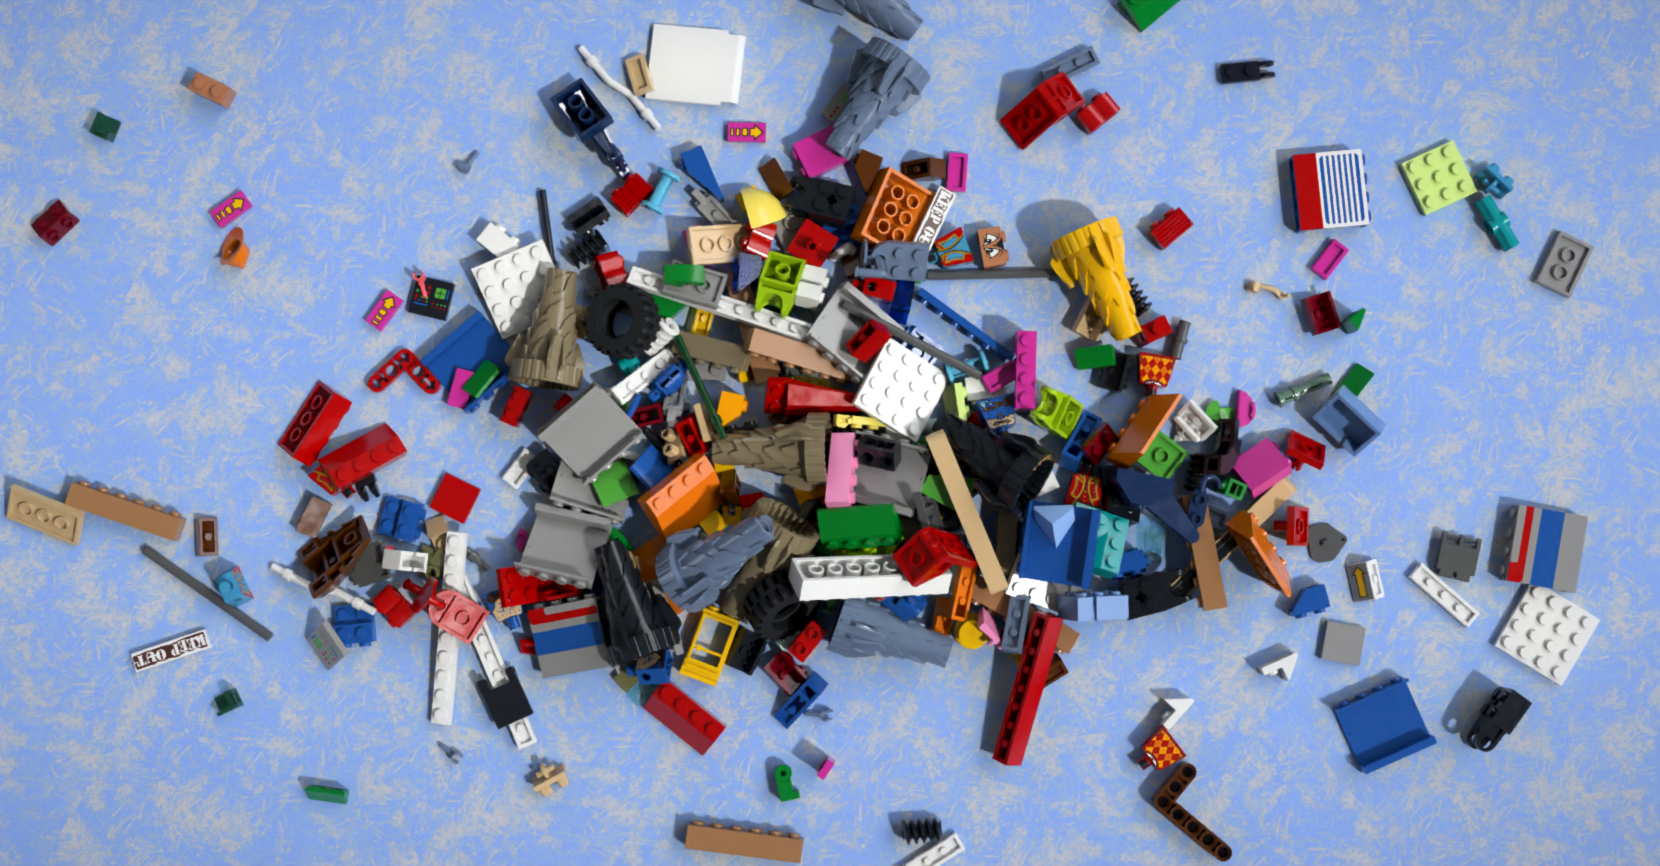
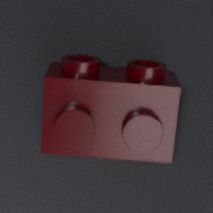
M58 199L31 226L42 240L54 246L80 220L70 212L64 202Z
M1330 291L1301 299L1312 336L1341 327Z
M1102 422L1080 447L1085 456L1082 459L1084 464L1096 466L1106 455L1107 449L1112 442H1117L1118 437H1116L1109 423Z
M781 650L762 669L789 697L809 677L806 675V670L793 661L794 659L790 653Z

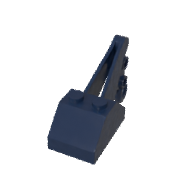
M579 78L551 97L550 100L576 139L582 144L591 139L624 181L631 173L627 168L626 161L623 159V154L613 143L606 130V127L614 123V120L584 80ZM599 132L603 134L608 143L609 153L604 150L594 137Z
M1112 468L1109 470L1108 482L1121 502L1128 504L1127 508L1134 510H1143L1145 508L1188 543H1196L1200 538L1197 529L1204 523L1208 504L1206 483L1209 480H1214L1217 483V488L1221 489V481L1216 475H1204L1190 497L1186 515L1172 495L1175 480L1123 468Z

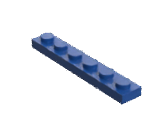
M921 288L917 293L920 296L918 300L926 306L929 303L935 307L934 311L940 316L946 315L951 318L949 321L957 328L962 326L966 329V335L973 340L977 337L982 341L981 346L988 351L991 348L997 352L996 356L1002 361H1011L1015 356L925 289Z

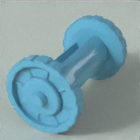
M659 167L657 171L662 176L650 200H642L641 204L650 211L663 215L665 211L660 206L673 181L680 183L681 178L672 171Z
M978 350L979 357L963 361L974 367V362L978 361L979 366L974 368L983 370L985 374L990 372L988 360L983 350ZM943 362L944 373L948 376L950 386L954 384V378L967 375Z

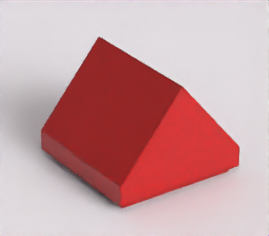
M522 636L520 639L521 654L537 655L533 637Z

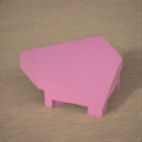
M982 608L978 612V628L988 635L987 644L989 646L994 644L1001 650L1002 637L993 617Z

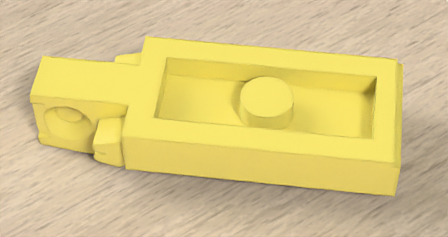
M834 414L833 426L845 428L848 424H850V428L862 429V425L867 426V430H878L879 427H886V425L871 417Z

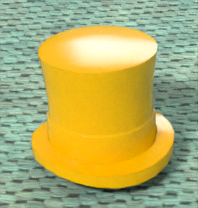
M969 612L967 622L957 620L955 623L954 635L958 643L963 647L978 649L987 642L988 635L978 628V613Z

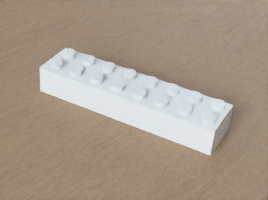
M893 554L792 558L788 578L799 601L948 594L952 573L948 569L942 575L917 587H913L893 559Z

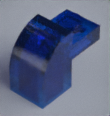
M895 280L897 284L888 315L898 324L906 325L915 281Z

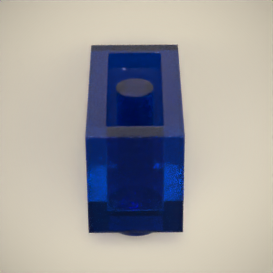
M739 253L734 257L733 295L742 291L761 275L764 267L762 256Z

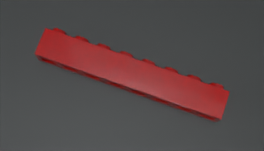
M1034 612L992 759L1006 766H1021L1058 641L1064 618L1050 612Z

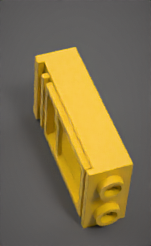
M709 605L708 608L702 610L679 673L716 686L740 620L727 613L726 615L720 613L719 608ZM705 617L732 626L722 654L705 649L701 645H695ZM696 648L698 651L702 650L721 657L718 667L691 658L693 649Z

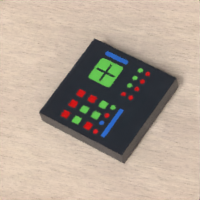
M426 277L424 286L428 297L423 298L420 286L415 282L408 312L447 321L455 284Z

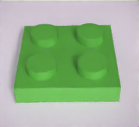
M1159 431L1144 455L1136 462L1153 475L1169 479L1189 453L1162 431Z

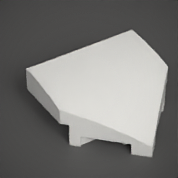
M1193 399L1189 400L1177 413V416L1174 417L1176 422L1175 441H1204L1218 428Z

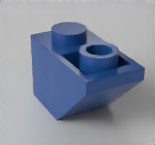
M1325 584L1301 588L1288 611V615L1295 616L1298 619L1306 617L1308 612L1314 611V614L1325 612V608L1331 607Z

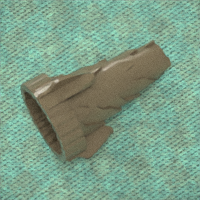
M547 268L542 298L538 299L531 327L528 328L527 335L518 333L517 338L513 341L505 357V362L509 366V380L545 389L561 391L581 390L582 377L585 376V364L580 346L576 343L575 305L577 292L574 291L577 272Z
M809 412L806 418L790 424H776L770 427L754 428V430L733 431V434H727L728 437L720 440L718 434H713L712 462L720 465H744V468H757L763 471L786 474L781 478V484L812 492L817 486H826L831 433H833L830 413Z
M763 497L755 500L752 507L745 508L742 511L739 521L741 522L748 517L755 516L758 518L762 515H768L772 519L771 524L774 529L773 536L775 537L774 540L764 545L763 550L743 564L726 590L728 593L724 598L721 611L742 621H746L743 612L744 600L748 596V592L755 587V584L764 580L763 578L767 575H772L773 572L788 569L792 558H803L810 554L820 537L818 528L809 518L795 508L772 498Z

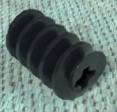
M597 229L594 230L595 236L588 234L589 240L581 238L582 245L575 242L576 249L569 246L570 253L568 255L578 269L581 268L580 262L586 265V258L592 261L593 253L598 256L600 255L599 249L606 252L605 245L609 246Z
M1134 277L1127 278L1132 289L1129 292L1135 305L1136 317L1138 318L1150 309L1152 302L1145 303L1148 296H1140L1143 290L1136 291L1139 284H1131L1134 280Z
M1194 453L1188 456L1193 460L1187 463L1192 469L1186 470V473L1191 476L1184 479L1189 484L1183 485V488L1188 491L1194 492L1200 479L1205 475L1203 474V453Z
M925 818L924 824H922L920 819H917L916 825L912 819L909 820L908 825L905 820H902L903 841L906 839L907 844L910 845L911 839H914L915 844H918L919 838H921L923 844H925L927 838L933 843L935 837H937L938 841L941 842V819L938 823L936 818H933L931 824L928 818Z

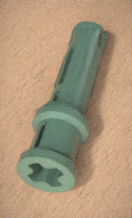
M1325 373L1300 385H1290L1288 389L1274 392V399L1277 405L1282 408L1284 404L1292 401L1296 402L1301 396L1329 384L1331 385L1333 381L1330 374Z

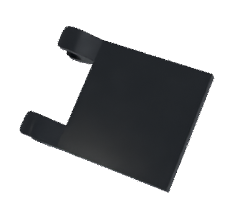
M514 666L505 669L510 682L493 690L489 689L486 679L477 682V686L486 701L498 729L534 713Z

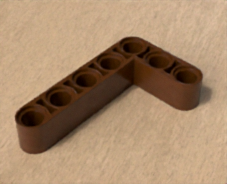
M1185 761L1180 762L1153 794L1152 804L1215 858L1223 862L1228 861L1232 856L1231 848L1176 802L1197 773L1194 765ZM1189 766L1191 769L1190 774L1183 776L1182 769ZM1177 781L1178 788L1175 791H1171L1169 788L1170 784ZM1161 796H1165L1166 803L1162 806H1158V798ZM1175 809L1181 810V815L1178 818H1173L1172 816ZM1195 822V829L1188 831V823ZM1210 834V842L1203 843V836ZM1220 847H1225V854L1222 856H1218V849Z

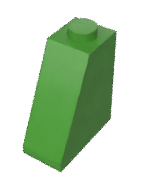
M927 474L921 492L956 512L941 475ZM963 476L968 490L972 494L975 489L973 483L978 479Z

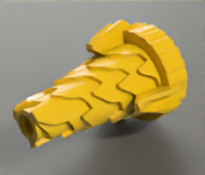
M1113 216L1086 225L1052 242L1050 250L1053 257L1050 265L1060 279L1068 285L1069 289L1076 286L1077 280L1080 282L1085 296L1088 295L1095 313L1101 317L1110 335L1119 342L1142 332V329L1135 315V305L1129 292L1132 289L1124 273L1127 271L1124 265L1125 245L1122 237L1124 233L1117 216Z

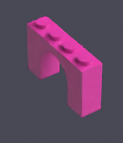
M1017 331L1013 335L1016 376L1012 394L1015 412H1030L1035 409L1037 331Z

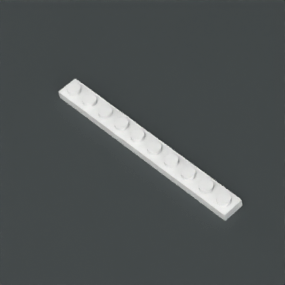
M633 266L628 277L627 284L645 290L648 293L805 344L808 343L803 337L812 326L810 323L788 316L786 319H781V314L764 308L758 313L755 312V305L724 295L721 297L717 310L661 294L664 285L663 275Z
M447 531L442 589H452L463 595L468 533ZM439 628L431 723L451 725L459 639Z
M465 571L463 596L480 605ZM485 619L473 638V643L491 685L495 689L510 682V679L505 672L507 667ZM528 716L509 724L519 750L538 742Z

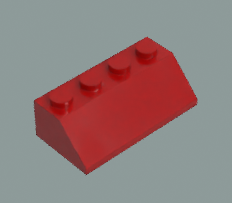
M319 380L277 445L292 458L311 467L313 462L317 460L322 448L328 443L334 430L338 428L343 416L349 411L352 402Z
M384 423L317 461L336 492L339 493L403 458L407 453V449L399 436L387 423Z
M671 680L670 683L661 684L643 707L702 756L727 726Z

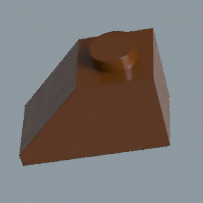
M862 149L860 154L856 153L853 164H855V172L863 192L868 196L883 162V157Z
M927 157L902 162V174L913 181L946 179V160Z

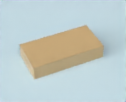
M641 53L626 59L625 63L634 95L638 97L653 91L654 87L645 55Z

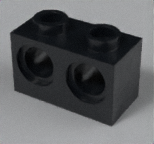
M864 434L857 445L858 464L895 472L901 462V442Z

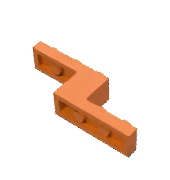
M958 565L951 598L937 595L930 630L949 636L953 619L967 622L979 565H976L973 569Z

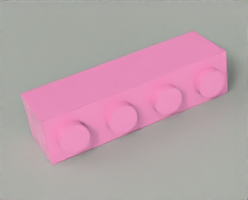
M854 432L831 433L825 494L827 508L851 507L852 503H855L856 496L853 488L857 485L855 469H858L859 466L858 457L856 456L858 451L857 445L860 440H857Z

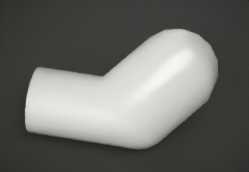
M847 242L829 255V259L832 262H836L847 254L854 255L857 248L853 243Z

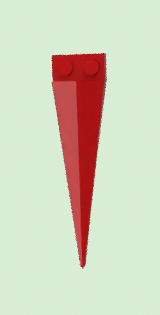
M767 377L764 413L791 416L807 415L809 412L842 413L862 411L851 404L856 396L855 393L818 386L788 377Z

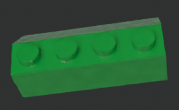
M1119 0L1117 5L1139 31L1143 32L1180 0Z
M893 503L817 509L820 540L825 550L835 551L837 549L901 545L903 525Z

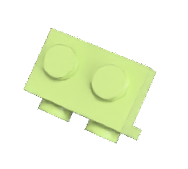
M962 382L945 386L942 392L945 414L949 410L964 421H967V417H970L969 406H965L964 398H967L966 386L962 387Z

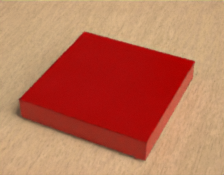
M446 473L429 508L465 524L481 489Z

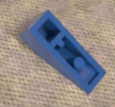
M702 145L681 153L682 159L679 162L683 171L687 170L694 180L720 202H723V195Z
M1085 410L1061 452L1058 462L1059 466L1074 473L1076 472L1084 458L1080 447L1100 426L1102 418Z
M814 671L773 717L788 729L824 691L828 683Z

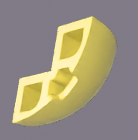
M757 188L740 189L752 229L787 217L785 209L775 196Z

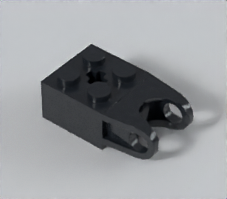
M794 176L790 179L791 186L801 191L803 196L799 199L784 200L782 207L787 212L805 219L808 218L816 224L846 231L856 198L855 187L819 178Z
M1185 569L1156 571L1119 581L1117 583L1118 590L1121 591L1122 595H1128L1129 619L1127 621L1163 612L1192 600V594L1178 595L1171 588L1172 580L1184 574ZM1139 591H1141L1142 594H1146L1144 600L1138 597V595L1140 594Z
M1500 686L1491 694L1492 699L1481 708V714L1467 734V743L1470 747L1483 752H1489L1495 748L1505 734L1510 735L1532 704L1514 689ZM1477 734L1474 745L1472 743V736ZM1490 741V745L1483 748Z

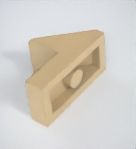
M444 514L425 521L428 539L432 540L436 551L440 548L445 551L447 531H450Z

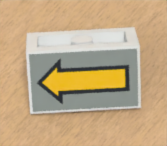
M1376 559L1346 565L1355 603L1376 600L1385 596Z

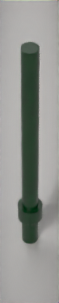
M677 335L674 337L675 342L709 413L710 423L712 427H715L720 440L725 439L728 436L722 425V418L717 414L682 336Z

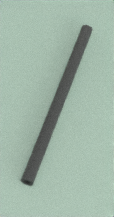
M1052 268L927 271V280L1060 278Z
M847 300L844 302L842 309L866 322L869 319H873L886 325L891 335L979 380L982 371Z
M147 546L144 549L143 555L267 642L272 638V632L238 608L226 604L222 597L151 547Z

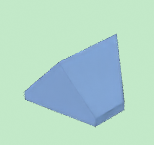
M1073 505L1034 506L1035 521L1057 548L1075 521Z

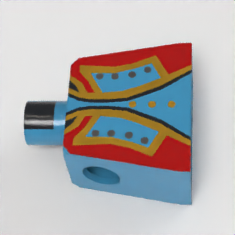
M961 227L936 240L933 244L935 251L930 252L928 256L929 265L940 261L942 269L969 265L974 262Z
M239 566L220 574L214 579L226 604L238 607L254 599Z

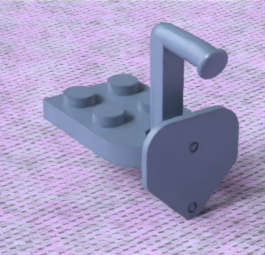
M863 239L860 247L859 266L855 268L854 277L859 276L860 279L869 277L925 282L930 245L929 243L886 240L878 243L874 248H868L867 239ZM866 265H871L872 269L866 268Z

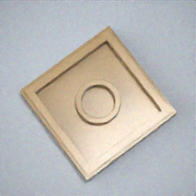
M704 403L695 404L693 408L703 442H713V434H717V432L710 423L709 413Z

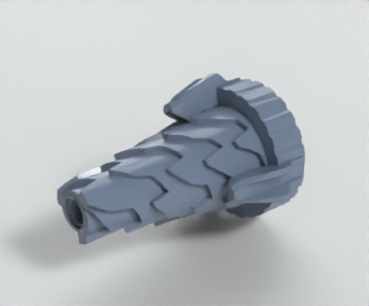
M812 0L815 6L840 16L844 14L843 6L846 5L858 15L866 17L876 27L881 26L896 38L905 41L910 40L924 21L911 10V7L905 0Z
M872 37L865 48L857 49L852 57L846 80L849 84L854 85L847 94L850 97L841 108L839 117L833 125L835 129L826 142L829 150L849 161L860 144L873 133L875 128L877 130L880 128L888 115L896 117L914 106L921 99V91L930 80V75L926 69L902 49L879 37Z
M762 515L758 518L755 516L748 517L734 526L730 524L721 531L718 530L700 538L701 528L699 527L678 531L668 536L666 546L661 548L657 554L658 556H656L655 568L658 581L669 599L682 610L693 613L699 612L714 603L720 594L719 589L726 588L743 564L763 550L764 545L775 539L773 536L774 529L771 524L772 519L768 515Z
M872 597L848 598L842 600L827 650L851 658L875 656L877 654L883 657L907 658L922 664L929 662L945 668L954 639L945 634L924 628L925 624L916 622L913 618L906 623L885 605Z

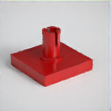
M806 218L786 251L797 258L806 260L808 265L821 268L839 238Z
M1291 429L1287 436L1285 454L1293 457L1291 468L1294 469L1296 466L1295 470L1300 471L1303 464L1306 463L1316 469H1322L1325 461L1326 446Z
M1287 506V520L1274 521V531L1287 532L1286 545L1308 546L1309 508Z

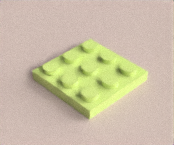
M1453 140L1400 164L1424 216L1478 192Z

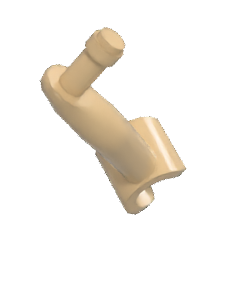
M1249 282L1247 291L1251 293H1258L1259 289L1274 293L1280 299L1290 297L1289 293L1284 294V292L1274 286L1264 285L1260 282Z

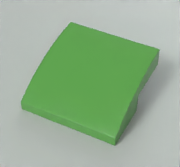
M624 459L614 462L607 471L603 470L600 472L598 478L592 483L602 508L639 494Z

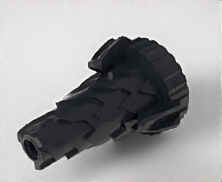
M949 410L931 428L933 432L943 429L954 456L970 467L973 474L981 478V480H975L973 486L994 511L1003 509L1013 515H1019L1023 512L1026 504H1029L1030 500H1034L1042 490L1055 463V455L1037 444L1036 439L1026 435L1003 432L999 436L987 427L984 430L974 423L964 421Z
M615 540L595 548L594 551L599 563L598 572L604 588L602 594L606 604V615L610 625L611 646L605 648L611 667L622 665L680 644L681 639L678 633L682 625L680 618L671 605L666 602L665 597L659 598L657 606L652 601L648 589L643 584L639 569L634 567L626 546L621 541Z

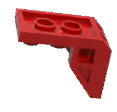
M1062 71L1037 86L1000 121L1020 148L1024 150L1051 126L1057 124L1083 105L1086 100Z
M930 526L919 530L892 555L913 587H917L942 575L952 565L973 569L978 564L957 534Z
M515 566L496 569L502 608L583 595L582 589L576 588L574 585H560L553 580L543 581L535 576H522L517 573Z

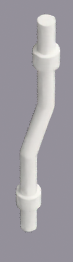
M584 45L580 46L578 51L586 59L587 65L591 69L593 68L607 85L628 97L641 112V117L648 121L656 131L660 130L662 126L653 116L654 113L649 108H646L631 90L613 80L601 67L595 55H591Z
M276 563L271 565L270 569L282 575L283 579L293 581L309 590L308 585L311 582L296 575L295 571L289 568L285 569ZM338 588L329 593L350 603L357 610L361 609L371 615H374L376 612V608L365 603V600L360 597H353Z

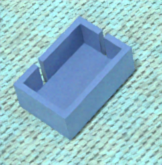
M1345 385L1341 386L1330 398L1322 403L1312 416L1338 442L1347 433L1348 435L1342 446L1354 457L1381 435L1386 426Z
M1086 590L1078 593L1076 591H1066L1065 595H1058V616L1064 618V620L1093 621V617H1095V620L1129 619L1128 595H1122L1121 591L1098 590V592Z

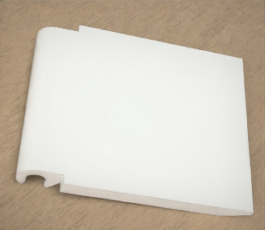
M654 24L649 60V73L654 90L646 93L645 99L721 107V103L726 105L733 103L737 106L746 37L729 34V30Z

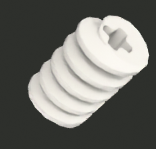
M661 318L658 326H661L660 332L656 333L657 339L650 344L652 347L645 351V353L653 356L664 345L668 344L674 336L680 333L677 323L672 318Z

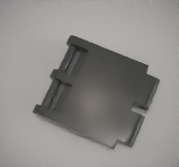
M1443 530L1434 567L1438 569L1437 575L1452 578L1453 572H1455V580L1469 582L1470 576H1475L1482 539L1466 538L1465 535H1453ZM1447 537L1458 539V541L1449 540ZM1464 541L1475 543V545L1464 543Z
M384 540L368 544L354 571L350 573L353 586L365 587L394 577L390 569L382 568Z

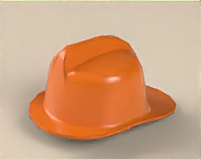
M234 228L226 236L222 247L221 265L228 264L240 269L245 267L250 250L243 242L244 232L242 228Z

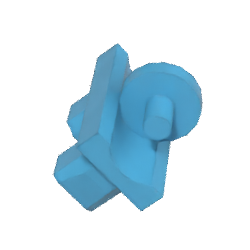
M1496 163L1488 164L1477 173L1476 177L1486 186L1483 190L1485 194L1491 191L1501 200L1514 189L1512 186L1514 180L1509 176L1503 177L1498 173L1500 167Z

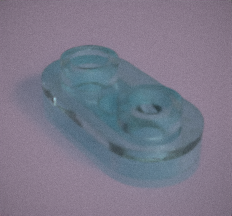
M1158 522L1150 523L1145 530L1144 552L1148 559L1152 561L1162 559L1165 554L1166 530ZM1154 528L1158 530V534L1156 536L1152 534V530ZM1152 548L1157 549V553L1155 555L1151 553Z
M638 682L631 691V701L638 706L646 704L661 684L641 685ZM639 692L643 694V699L641 700L636 696Z

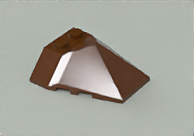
M362 515L342 524V528L336 531H328L327 536L321 539L318 537L312 539L298 550L301 562L312 571L314 581L308 585L312 598H323L333 592L356 567L371 541Z

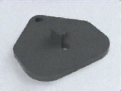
M1328 523L1314 524L1308 528L1309 552L1315 562L1334 560L1347 542V537Z

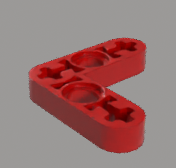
M402 349L397 352L368 381L370 390L381 393L406 371L426 393L436 394L441 389L440 381L408 349ZM403 354H410V356L408 357L409 362L403 361L400 364L403 366L402 369L398 364L394 363L396 360L397 362H401L403 360ZM393 365L396 367L397 372L394 376H389L387 368ZM418 366L424 370L421 377L414 375V369ZM383 373L384 377L389 379V381L383 380L380 383L381 388H374V381H380L383 378L380 375ZM427 377L430 382H436L434 384L435 389L428 390L429 384L426 381L422 383L420 381Z

